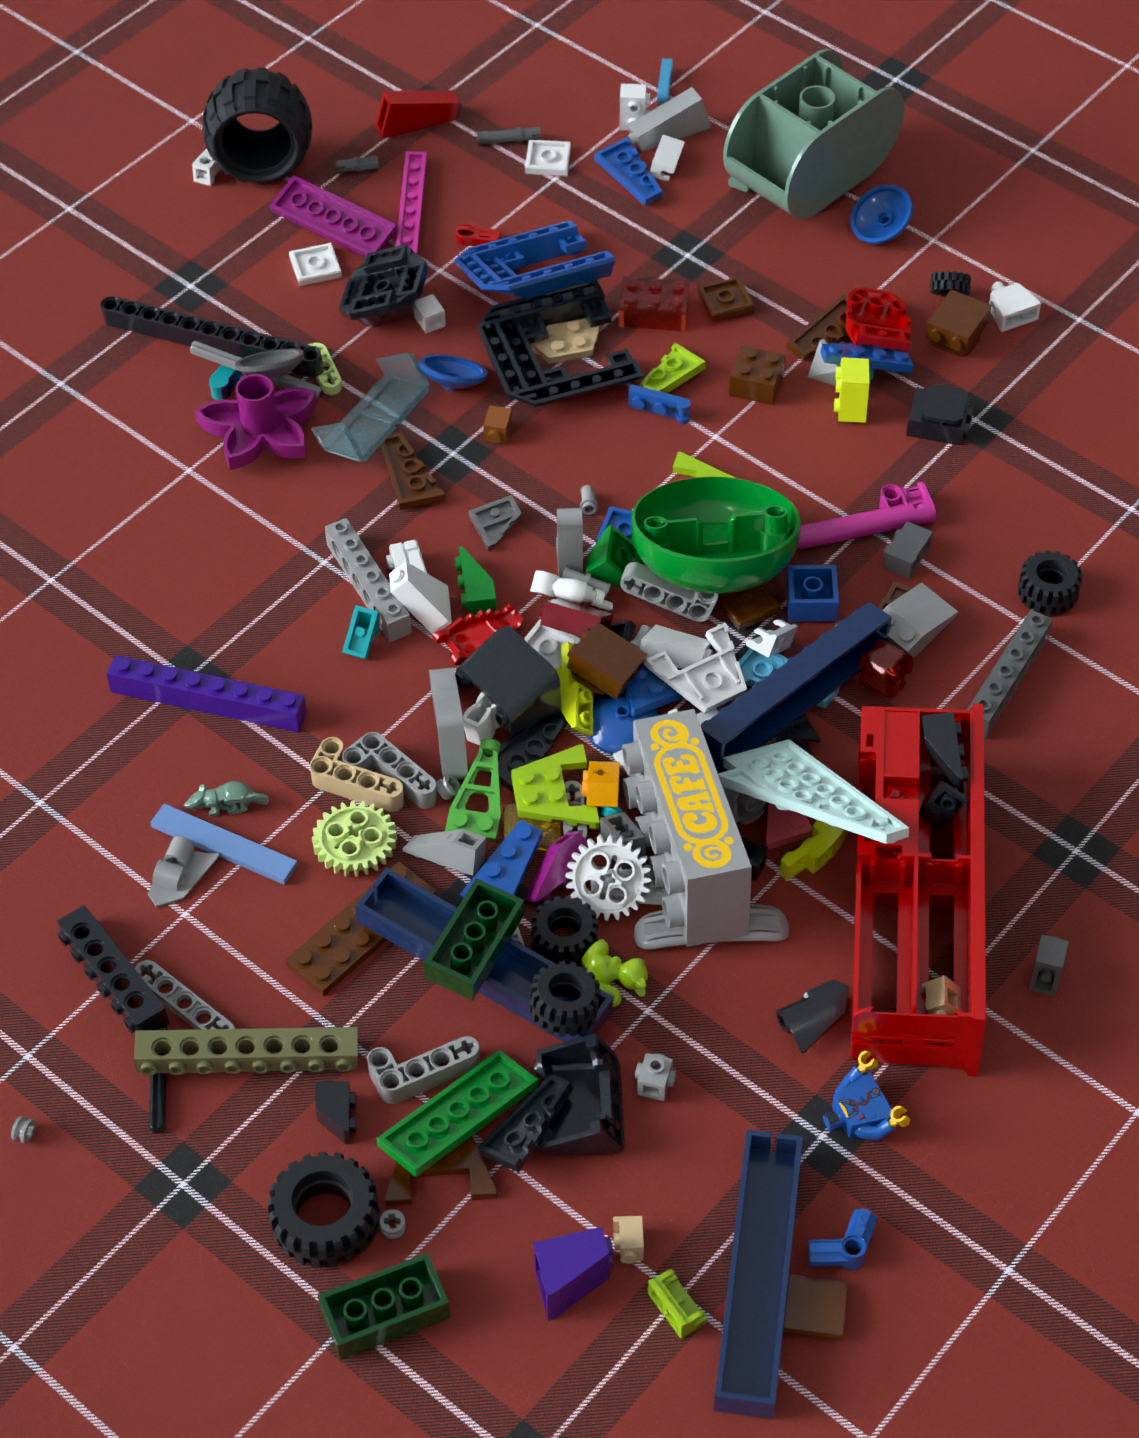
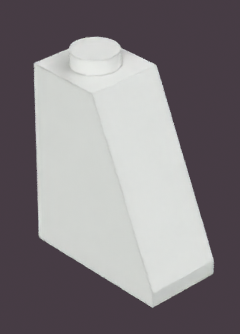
M408 562L403 563L389 574L391 593L430 633L434 634L438 630H443L452 623L448 585Z
M655 625L642 638L640 649L648 654L646 659L665 651L676 668L682 669L713 655V650L710 649L711 644L707 639Z

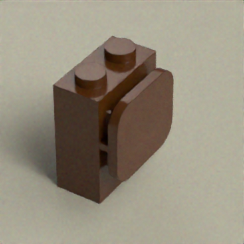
M950 290L927 322L925 339H928L930 344L936 348L960 357L968 356L979 342L980 334L990 320L992 305Z
M597 622L592 629L587 628L579 645L575 643L570 648L567 654L570 657L567 668L571 670L573 679L589 690L600 695L607 693L617 700L642 669L648 654Z

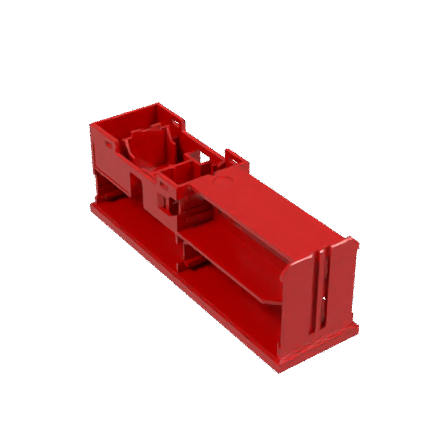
M973 703V707H970V710L863 706L861 708L858 758V790L862 793L863 790L870 792V799L908 826L909 837L897 840L895 843L885 844L871 839V842L864 841V836L858 834L854 901L850 1057L858 1062L860 1053L869 1051L871 1055L866 1059V1064L875 1058L878 1060V1063L946 1066L964 1069V1072H967V1076L978 1077L986 1023L984 704ZM953 712L955 722H960L962 737L957 738L958 744L963 743L965 759L960 761L961 766H967L968 781L963 782L964 792L962 794L969 799L954 814V860L932 859V853H930V823L919 816V810L925 796L930 791V767H937V764L926 752L922 716ZM874 905H888V910H898L896 1013L874 1012V1007H871ZM929 907L951 908V914H954V983L961 988V1010H956L955 1016L932 1015L926 1011L925 1007L926 991L922 989V983L929 981ZM872 1040L904 1041V1042H886V1043H880V1041H872ZM929 1043H945V1044H943V1046H941V1045L929 1044Z

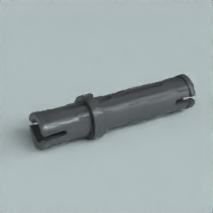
M517 126V129L477 131L478 145L517 141L519 144L522 141L541 140L540 126L532 128Z

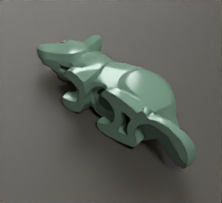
M230 781L213 789H207L206 785L201 784L199 791L191 795L184 804V807L187 809L209 807L211 808L209 811L210 817L218 816L220 809L228 810L229 815H235L247 811L248 805L251 802L267 805L269 803V796L254 792L247 784L241 781Z

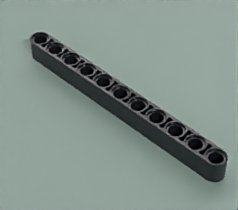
M108 296L100 303L104 321L109 326L191 346L194 341H198L241 358L271 350L300 349L304 352V359L291 372L316 377L324 371L321 351L314 346L115 296Z

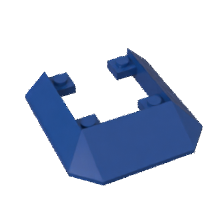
M569 220L470 247L454 261L481 290L529 299L611 276L615 257L610 252L603 251L516 275L514 271L519 270L521 267L568 254L575 255L580 253L581 250L587 249L586 240L579 235L577 225Z

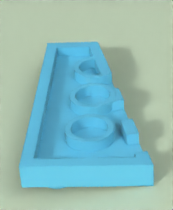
M750 648L738 661L745 684L753 687L756 682H761L768 677L774 669L784 665L788 658L778 653L768 658ZM839 688L815 706L826 708L839 693Z

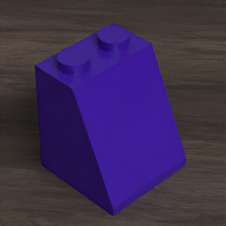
M602 1227L534 1242L535 1272L548 1320L555 1319L609 1279V1268L613 1267L611 1256L613 1254V1247L610 1237L604 1236Z

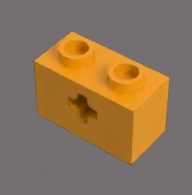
M589 761L588 770H583L582 796H587V806L618 807L620 762Z

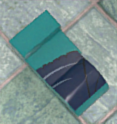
M221 365L209 379L212 398L215 400L229 398L231 391L244 374Z

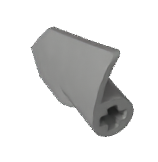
M181 836L173 837L164 859H160L156 864L152 886L148 892V896L156 908L184 899L219 858V854L194 851V844L189 839Z

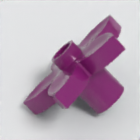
M244 374L236 385L237 400H216L195 410L197 423L205 431L218 437H224L225 460L229 469L233 470L253 462L259 457L263 449H267L279 457L291 459L305 458V438L299 424L306 421L314 412L317 398L315 390L305 388H290L274 394L273 383L268 377L260 374L248 376Z

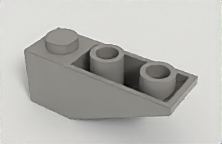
M464 829L414 835L403 847L402 852L473 876L484 863L487 837Z

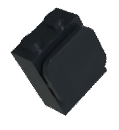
M938 384L932 385L928 389L916 387L906 436L961 445L963 436L968 437L970 423H966V421L972 419L974 407L970 406L971 397L967 396L965 390Z

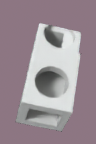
M206 149L192 163L194 181L211 186L215 181L214 176L220 169L216 161L212 160L208 150Z

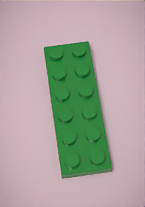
M498 1050L377 1138V1146L413 1176L417 1177L538 1087V1079L501 1050Z

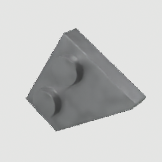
M512 495L469 510L468 514L487 551L492 550L521 519L522 515Z

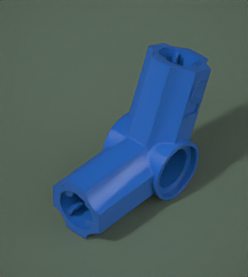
M863 1208L854 1209L843 1239L808 1240L809 1267L842 1266L852 1271L859 1269L864 1263L865 1254L878 1217L869 1210ZM851 1249L857 1251L859 1254L851 1255L846 1251Z

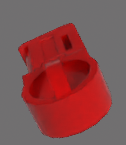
M470 223L460 224L456 228V241L463 246H477L501 239L500 228L498 230L479 228V225ZM463 233L472 234L471 236H461Z

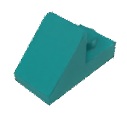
M355 605L342 653L368 659L374 636H380V612Z

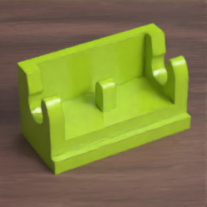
M672 1269L648 1281V1295L681 1339L708 1322L706 1314L697 1307L678 1281Z

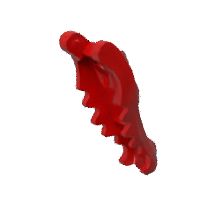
M508 603L502 610H496L495 612L491 609H488L486 612L480 610L475 616L469 613L464 618L459 617L447 628L436 631L433 634V639L437 644L446 643L454 653L451 661L455 666H459L499 628L509 625L512 629L516 630L523 626L524 617Z

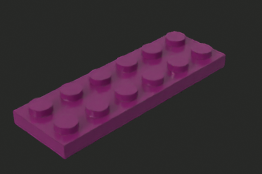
M293 175L269 206L271 212L363 257L368 253L383 250L398 231L397 224Z

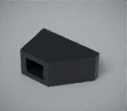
M940 780L926 794L919 810V816L940 829L969 798Z
M349 1081L316 1083L315 1108L318 1122L344 1144H351V1133H356V1117L351 1116V1109H356V1092H351Z

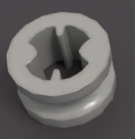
M450 774L436 782L437 791L445 800H451L456 796L461 787L457 779Z
M19 1116L12 1127L11 1138L16 1141L21 1139L22 1143L27 1144L34 1134L35 1120L29 1119L26 1121V1117Z
M391 1209L381 1215L379 1221L380 1229L386 1238L396 1239L404 1234L406 1229L405 1218L400 1211ZM390 1220H396V1228L390 1229Z

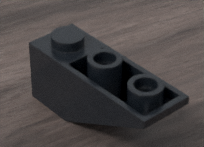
M953 712L922 716L927 754L961 793L964 792L963 782L968 781L967 766H961L960 761L965 759L963 743L958 744L957 738L962 737L960 722H955Z

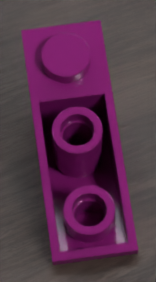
M580 831L568 832L549 846L524 898L526 902H544L551 896L550 892L556 887L561 888L571 881L565 875L573 871L567 867L568 862H576L572 857L573 852L581 854L578 848L580 844L588 848V843Z

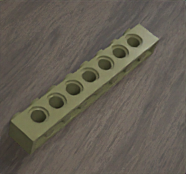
M358 1027L135 1031L136 1074L142 1073L144 1075H154L156 1073L180 1075L195 1072L200 1074H210L212 1072L236 1074L250 1071L256 1073H266L268 1071L292 1073L305 1070L311 1072H321L323 1070L347 1072L358 1070ZM275 1050L279 1051V1053L276 1054L270 1053L271 1051ZM300 1050H306V1051H308V1052H306V1053H299L298 1051H300ZM326 1050H334L335 1052L328 1053V1052H325V1051H326ZM219 1051L224 1052L223 1054H220V1055L214 1054V1053L219 1052ZM244 1051H251L252 1053H250V1054H243L242 1052H244ZM163 1052L168 1053L167 1055H164V1056L158 1055V1054L163 1053ZM189 1052H195V1053H196V1054H194V1055H187V1053H189Z

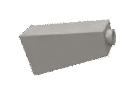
M693 87L627 125L630 132L628 137L632 145H637L641 151L659 146L663 134L675 139H681L711 128L703 101Z

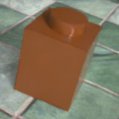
M489 405L483 425L484 441L507 444L512 428V409Z

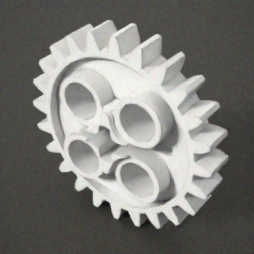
M601 834L598 835L597 843L589 838L587 840L588 848L580 844L578 848L581 854L576 852L572 854L576 862H568L567 867L573 871L566 873L565 877L573 879V881L569 882L566 887L575 889L570 896L571 898L579 897L582 899V904L588 903L591 906V910L595 911L596 919L600 913H604V918L608 921L610 914L613 913L616 920H619L621 911L628 917L630 915L629 907L636 911L639 908L636 900L645 902L646 898L641 892L648 893L650 891V887L644 884L652 881V877L645 875V873L651 870V866H643L648 857L638 856L641 847L635 850L631 849L632 840L626 845L623 844V836H620L617 842L613 840L612 834H609L607 841H604ZM595 855H603L607 860V864L603 867L597 866L593 861ZM616 855L617 861L612 873V878L614 879L609 883L605 899H601L600 895L606 877L603 875L607 874L612 857ZM621 863L630 864L632 873L628 875L622 874L619 871L618 865ZM595 880L599 884V889L597 891L588 890L585 885L586 881ZM613 888L622 889L624 898L620 900L613 898L610 893Z

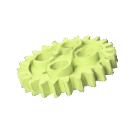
M353 800L350 803V807H346L342 802L341 809L338 810L332 806V814L324 812V820H317V827L313 828L314 836L312 837L314 853L318 855L319 862H325L326 869L333 866L335 874L342 869L344 870V876L353 871L355 877H358L359 870H363L368 875V868L372 867L377 871L378 862L386 865V857H392V849H396L397 834L395 823L391 822L389 814L384 815L383 808L375 811L374 803L367 808L365 807V801L356 806Z

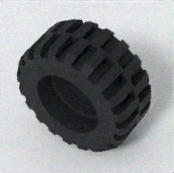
M318 1152L319 1156L311 1157V1154L302 1156L303 1160L298 1163L294 1160L288 1164L287 1172L282 1170L277 1175V1183H273L269 1191V1219L274 1238L278 1246L283 1247V1252L288 1257L295 1255L296 1262L306 1265L308 1261L312 1263V1267L321 1268L322 1264H329V1267L338 1266V1261L344 1260L347 1263L353 1260L354 1253L361 1254L367 1249L366 1241L369 1243L373 1241L376 1235L375 1229L378 1228L380 1220L378 1196L374 1180L370 1179V1174L365 1167L361 1166L359 1168L358 1161L353 1158L345 1160L344 1154L340 1153L328 1156L327 1152ZM319 1194H336L345 1198L351 1204L344 1217L330 1225H311L302 1221L297 1216L301 1206L308 1199Z

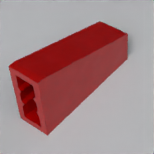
M453 90L384 91L375 126L381 138H388L456 120L461 103Z

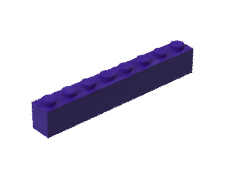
M115 655L107 672L109 687L112 693L294 732L300 731L307 714L305 696L302 694Z

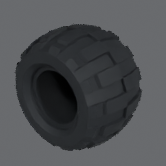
M257 67L254 70L244 68L237 70L233 76L227 75L217 84L214 92L210 94L204 107L202 131L206 148L220 170L227 175L235 176L236 180L245 183L249 181L257 182V184H268V181L275 179L279 181L287 177V174L291 170H295L304 159L311 143L312 117L305 96L296 84L290 83L287 76L280 72L268 71V68ZM256 113L270 116L279 122L270 129L253 130L241 124L237 117Z

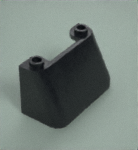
M509 625L496 630L456 669L457 685L465 690H469L474 684L496 705L497 713L495 718L498 725L504 727L510 734H514L562 710L560 678L556 669Z
M596 1033L536 1050L537 1062L534 1063L536 1075L544 1081L550 1074L570 1081L574 1089L537 1144L539 1150L547 1156L613 1154L623 1151L625 1141L621 1068L616 1053Z

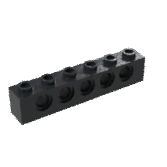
M85 905L57 920L60 929L57 935L61 943L65 947L70 946V952L74 960L78 964L83 963V969L87 977L91 981L94 979L97 981L98 984L96 986L103 998H110L112 1009L117 1016L123 1015L125 1018L123 1019L124 1024L131 1034L142 1030H160L170 1024L163 1004Z

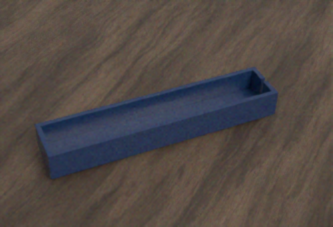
M866 603L861 608H857L845 620H840L833 629L824 632L814 643L808 644L795 657H790L780 668L774 669L764 680L756 682L749 691L739 695L730 705L721 708L711 719L702 722L700 726L717 773L728 771L723 767L724 757L761 747L883 655L887 650L889 637L887 634L890 631L892 617L872 603Z
M386 867L373 883V890L369 888L356 905V920L364 927L425 961L457 910V907ZM510 938L478 993L538 1027V1022L532 1020V1013L529 1012L533 978L536 974H539L541 968L547 969L548 964L553 962ZM601 990L597 1017L594 1019V1024L591 1027H587L585 1032L580 1033L578 1031L576 1036L571 1037L569 1034H565V1037H560L559 1033L554 1032L553 1036L563 1042H567L594 1033L597 1034L612 1013L614 997ZM566 996L555 997L556 999L564 1002L575 1001L574 999Z
M746 1129L713 1411L773 1419L803 1136L778 1133L776 1152L770 1151L772 1132Z

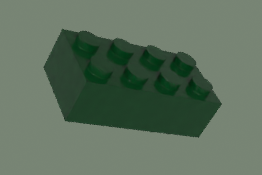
M476 878L424 962V978L473 1001L522 920L524 900Z
M428 1253L317 1295L320 1311L340 1361L450 1318L449 1301Z

